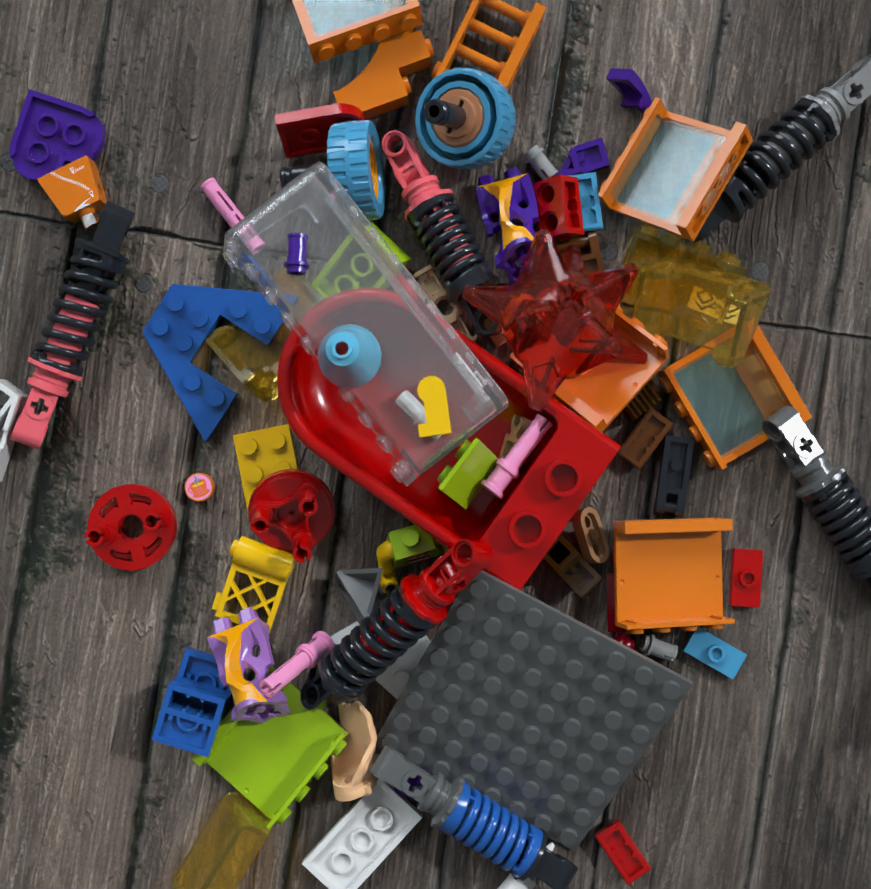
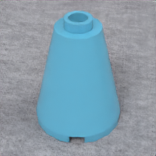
M348 324L334 328L323 338L318 350V362L322 373L330 382L344 388H356L366 384L375 377L381 365L382 353L377 339L370 331L358 325ZM349 348L346 354L341 355L344 349Z

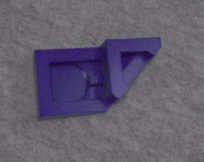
M610 69L606 79L621 94L625 95L620 106L637 108L644 115L645 110L650 107L652 101L640 77L633 69Z
M601 137L571 148L565 163L557 175L569 176L592 173L610 167L603 138Z

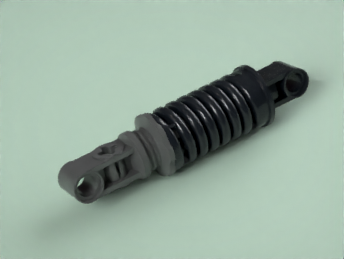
M785 405L762 422V429L790 468L792 477L797 478L798 482H800L801 486L795 491L796 496L801 499L807 508L809 507L808 511L810 514H816L814 517L815 522L822 524L820 527L821 531L828 533V541L834 542L833 548L835 551L840 552L839 557L846 565L853 580L864 579L871 589V507L866 505V499L860 496V490L853 486L854 481L847 474L845 465L833 466L828 460L829 455L821 449L815 437L802 421L798 411L789 405Z

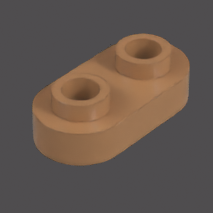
M592 507L578 509L573 515L572 524L581 554L589 564L603 563L609 556V546L599 514Z

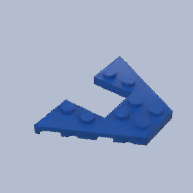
M172 284L142 332L206 442L210 441L239 393L193 364L223 316L264 344L270 346L300 300L299 297L295 295Z

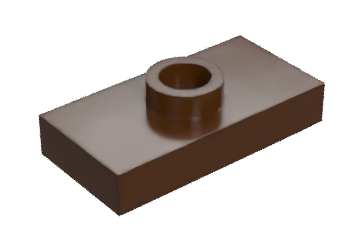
M651 407L644 413L621 444L617 455L637 470H640L673 426V423Z

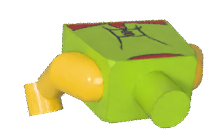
M416 525L389 532L387 540L379 545L376 551L378 566L383 568L380 580L383 592L386 593L385 588L390 584H394L395 588L399 587L393 569L443 556L449 548Z

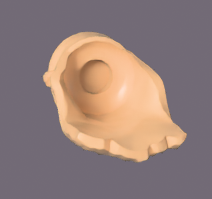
M360 701L338 704L340 725L349 734L344 739L347 745L337 757L333 754L330 757L334 796L336 800L342 802L369 796L372 793V789L377 785L376 777L370 772L376 761L377 734L370 712Z

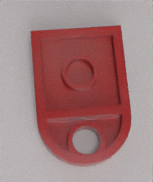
M344 103L274 115L286 158L327 151L328 132L333 124L365 120L363 112L358 107Z

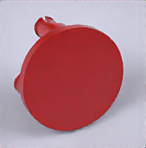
M285 469L274 472L261 480L251 494L248 506L250 527L252 532L265 544L272 548L293 552L294 560L298 563H304V557H306L307 561L310 560L312 556L311 550L327 536L332 528L335 518L334 498L327 485L320 478L309 472L298 469Z

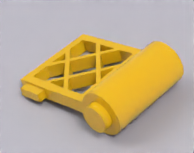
M241 536L239 540L235 539L231 545L229 556L233 557L232 565L223 593H216L212 609L217 610L216 617H228L233 623L240 625L238 613L233 614L224 611L228 600L237 597L242 609L248 608L242 594L254 588L261 603L250 608L256 610L264 606L269 616L266 624L270 627V634L295 560L290 552L272 548L265 543ZM236 572L247 574L252 585L239 590L234 581ZM266 582L278 585L277 594L266 600L260 585ZM232 588L234 593L229 595ZM271 602H273L272 608L269 606Z

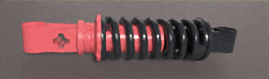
M107 201L99 218L98 227L92 241L77 238L76 248L80 251L81 256L73 255L70 258V262L80 271L71 269L65 271L64 277L75 285L61 284L58 290L65 298H56L52 304L60 312L59 314L49 313L46 317L54 327H44L41 330V334L48 341L47 343L37 342L33 354H31V357H28L27 361L35 366L33 376L27 380V383L33 387L22 414L15 424L10 440L39 450L59 397L68 396L69 391H67V388L71 381H82L84 368L80 365V362L86 361L90 357L89 352L83 346L90 347L95 345V338L89 335V331L99 332L102 327L95 319L96 317L105 318L107 316V311L97 305V302L110 304L113 301V297L102 289L105 287L115 290L119 286L118 282L110 278L108 274L110 273L114 276L116 274L122 275L127 264L129 265L130 260L118 251L124 236L126 237L135 212ZM42 398L45 400L44 405L48 407V410L38 413L36 412L37 407L32 404L33 401L38 402Z

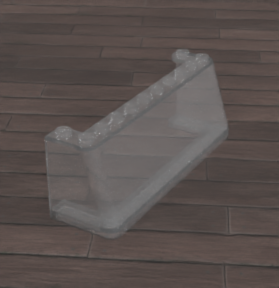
M318 161L307 168L225 232L223 257L231 268L237 267L239 270H244L251 281L254 282L256 280L263 289L262 294L265 300L271 306L276 305L282 313V321L289 330L292 331L294 329L301 337L300 343L309 355L314 354L318 359V350L323 338L338 326L358 325L367 329L375 336L382 353L381 365L375 377L366 384L356 388L339 386L338 392L347 404L352 403L359 412L357 416L360 422L368 429L371 427L378 436L376 438L377 443L386 453L390 452L394 458L391 460L392 467L390 472L399 483L404 482L406 486L410 485L508 408L509 402L504 392L322 162ZM290 233H302L308 236L306 262L310 266L306 270V275L287 274V268L284 267L288 253L287 235ZM349 348L344 349L341 355L346 354ZM436 376L445 385L452 434L419 437L418 424H425L426 416L424 403L419 398L417 389L419 382L425 377Z

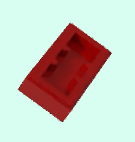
M732 548L729 605L760 608L763 550Z
M618 818L594 833L596 839L627 885L651 870L650 865Z

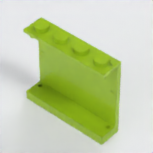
M273 666L269 668L268 676L276 670ZM289 682L280 689L287 697L289 715L274 717L261 724L250 720L234 722L232 721L231 709L218 728L209 757L195 754L191 758L199 767L208 763L271 820L266 826L268 829L272 828L276 823L281 826L292 813L289 809L291 804L295 800L300 803L310 791V788L307 786L313 777L318 780L329 767L325 762L332 754L337 757L347 745L344 739L349 734L324 710L306 709L301 703V690L292 682Z

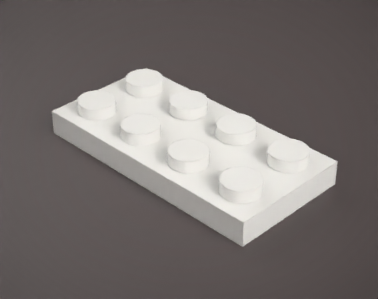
M378 778L377 785L372 789L371 795L360 797L303 859L302 865L328 889H358L422 819V813L405 797L396 793L393 786Z

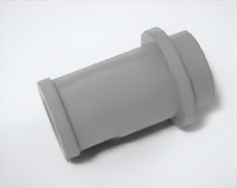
M535 145L524 154L526 158L525 163H529L542 180L553 177V175L558 173V170L554 168L543 153L544 148H539L538 145Z
M644 634L639 643V651L643 652L644 656L653 655L672 663L677 656L678 646L656 639L653 634Z

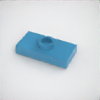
M596 172L569 175L578 178L584 233L602 231L603 222L600 199L597 196L599 192Z
M698 626L697 630L691 631L681 649L731 679H734L747 654Z

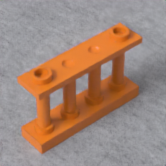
M469 0L471 5L443 61L436 63L431 77L435 78L442 72L450 70L458 55L494 73L495 77L506 87L508 92L544 19L547 7L536 2L532 12L529 10L524 12L501 0ZM484 5L521 23L520 27L523 30L520 36L514 35L512 38L476 20L475 18L481 6ZM469 30L507 48V52L511 53L507 62L501 61L499 63L462 45Z

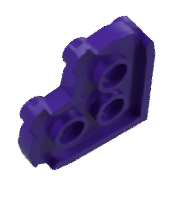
M29 89L11 140L9 155L19 174L32 182H38V178L85 155L95 162L105 145L106 128L97 116L88 109Z

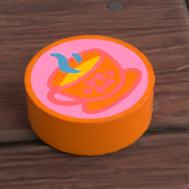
M205 473L192 474L185 482V492L194 501H205L215 491L214 480Z

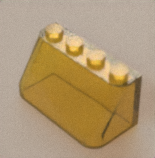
M229 792L225 794L174 875L172 888L236 889L267 839L271 828L268 829L266 826L271 820L240 793Z

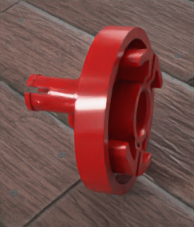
M142 484L120 485L108 490L96 501L88 518V530L85 532L84 538L89 537L86 543L92 546L100 559L108 565L127 571L144 569L162 560L172 548L177 534L176 514L169 500L156 489ZM130 516H137L143 522V532L137 538L129 536L125 531L124 525ZM116 557H122V558H125V559H133V561L124 560V559L116 558Z

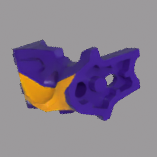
M515 167L504 172V180L494 182L493 176L489 174L479 177L478 187H475L478 209L488 237H492L494 233L501 231L502 235L501 246L494 260L496 269H502L507 272L510 285L518 284L526 279H532L535 282L540 281L541 259L551 255V249L546 242L538 239L533 229V223L539 222V214L530 175L528 173L522 175L519 169ZM521 203H525L528 205V207L526 209H523L519 207V205ZM490 217L498 218L499 221L492 223Z

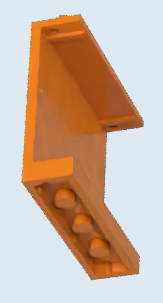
M578 280L576 285L579 293L524 353L516 348L509 357L515 368L547 394L603 432L669 359L668 343L657 334L652 336L648 333L643 323L637 318L632 317L630 319L624 315L622 308L612 300L609 302L601 297V293L593 285L588 284L586 286Z
M687 518L613 521L615 626L626 629L628 634H642L644 629L653 628L654 632H671V627H679L683 631H695L699 625H706L707 629H723V624L735 623V619L723 616L721 531L733 530V519Z

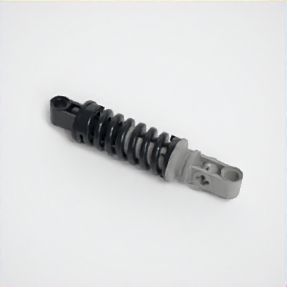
M871 54L853 65L850 71L830 88L824 87L818 91L816 97L809 94L803 95L794 104L791 111L785 112L779 121H775L770 125L768 131L760 133L757 140L752 141L694 242H698L708 236L724 219L738 223L743 219L747 209L755 207V198L764 199L768 193L767 188L770 190L776 189L779 185V179L789 178L791 169H799L802 166L803 160H809L813 157L814 149H823L827 142L834 141L840 134L839 124L847 121L850 117V112L871 95Z

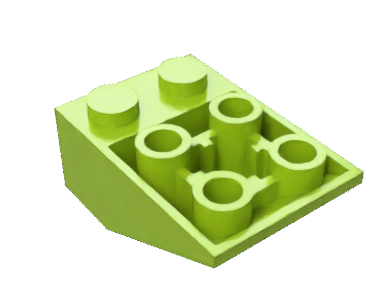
M477 438L472 442L466 440L454 455L458 459L453 467L447 465L436 479L440 482L437 488L464 509H467L483 488L480 484L482 479L486 480L497 466L495 462L498 458Z

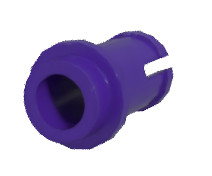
M290 233L287 235L288 253L284 267L287 268V274L306 275V270L310 266L306 262L308 236L302 233Z

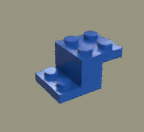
M189 646L185 649L178 675L168 684L151 740L209 757L218 728L228 713L233 696L229 686L225 688L220 681L218 666L213 654Z

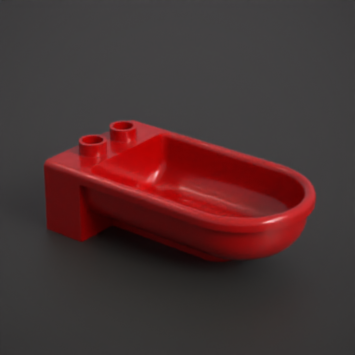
M372 288L354 289L338 293L319 302L302 316L293 327L279 358L277 389L280 405L290 428L309 450L450 549L461 539L488 543L492 549L493 557L490 565L483 569V571L519 590L525 585L621 447L620 444L421 304L402 294L389 290ZM348 324L361 326L370 331L380 345L382 353L380 368L375 377L362 386L356 388L337 386L330 382L320 369L318 362L319 346L327 333L338 326ZM349 348L344 349L341 355L346 354ZM428 376L440 378L445 385L452 434L442 435L436 442L431 437L420 438L418 424L414 425V420L396 404V399L407 390L424 406L423 401L419 398L417 389L419 382ZM514 414L530 420H534L535 416L540 414L547 419L546 422L550 421L553 426L522 464L521 470H519L520 476L510 482L503 492L504 497L502 499L497 498L483 487L467 509H464L437 488L440 482L436 479L447 465L451 467L455 465L458 459L454 455L466 440L472 442L475 438L479 439L499 459L506 433H511V421Z

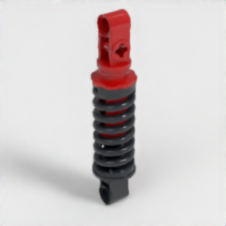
M458 540L431 567L425 568L419 576L409 574L407 577H404L400 586L391 592L390 597L385 598L381 602L380 607H375L371 611L370 616L365 617L361 620L359 626H355L351 630L350 635H346L341 639L340 644H336L331 651L324 653L319 658V673L302 687L300 693L302 705L309 710L333 708L341 699L352 701L359 698L367 686L372 684L379 675H382L389 666H392L398 657L403 656L408 648L413 647L418 639L423 638L427 634L429 629L434 628L447 617L446 606L455 600L458 592L466 588L471 580L490 565L493 557L490 545L484 541Z

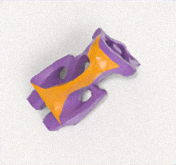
M250 607L238 613L240 625L233 627L232 620L228 617L213 621L214 635L207 637L218 666L220 681L225 688L229 686L233 695L232 721L250 720L261 724L274 717L289 715L287 697L281 690L272 698H269L261 692L262 688L259 687V683L268 677L269 668L275 665L269 642L270 627L260 620L257 612ZM256 646H260L261 649L258 657H254L253 652ZM249 668L254 670L256 676L252 681H247L244 678V672Z

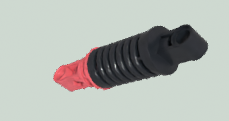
M397 130L389 131L383 137L382 149L392 166L396 179L404 189L401 196L410 206L405 211L404 217L409 222L411 228L416 231L415 236L421 241L422 249L426 250L425 255L430 260L431 267L435 269V274L440 279L441 286L446 289L449 305L455 307L463 304L477 332L489 336L501 334L505 329L506 320L490 291L499 282L497 275L490 271L488 262H484V254L479 253L480 246L474 243L475 237L469 233V225L464 224L466 219L462 214H459V206L453 204L455 198L452 189L440 188V181L437 176L430 174L427 164L409 137ZM399 141H403L402 149L395 153V145ZM492 314L495 318V324L493 328L487 330L484 326V320L488 315Z

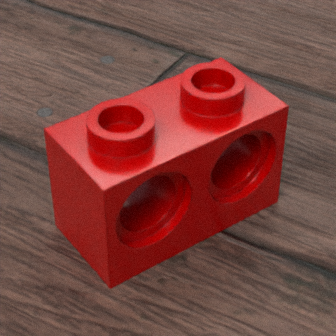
M557 175L533 183L539 214V222H537L539 240L559 242L584 235L578 178Z

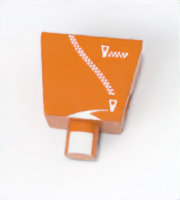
M85 155L37 179L64 218L72 223L81 220L86 231L97 229L99 217L96 212L104 208L107 199L98 167L91 158Z

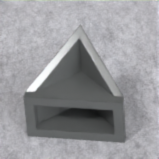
M383 568L341 569L336 572L335 585L359 625L361 620L370 616L374 608Z

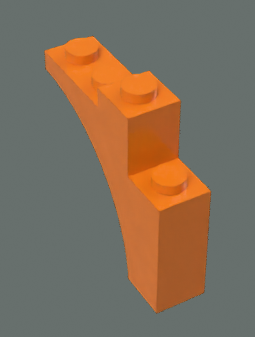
M382 0L384 12L404 6L403 0ZM410 30L380 41L373 58L366 68L349 84L333 92L336 103L350 104L358 107L363 112L365 120L409 105L408 94H411L412 91L406 76L431 67V56L434 55L430 39H424L421 30L415 32Z

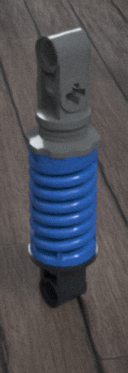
M385 745L370 769L374 776L418 801L417 809L432 815L431 827L438 828L447 835L453 834L455 840H462L464 846H471L472 851L476 853L481 852V856L485 859L490 858L491 863L495 865L500 863L501 869L504 871L510 870L513 878L518 882L524 881L533 874L552 889H567L579 869L558 853L555 854L546 848L548 834L544 829L530 823L528 824L525 819L518 818L516 813L509 812L504 806H499L497 801L490 800L489 796L481 794L478 789L470 788L469 784L460 776L450 782L444 779V775L440 772L431 775L388 745ZM417 776L419 783L417 785L415 783L410 785L407 779Z

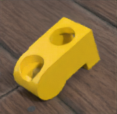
M436 376L425 377L419 382L417 389L419 398L424 403L426 423L418 424L419 437L452 434L445 385Z

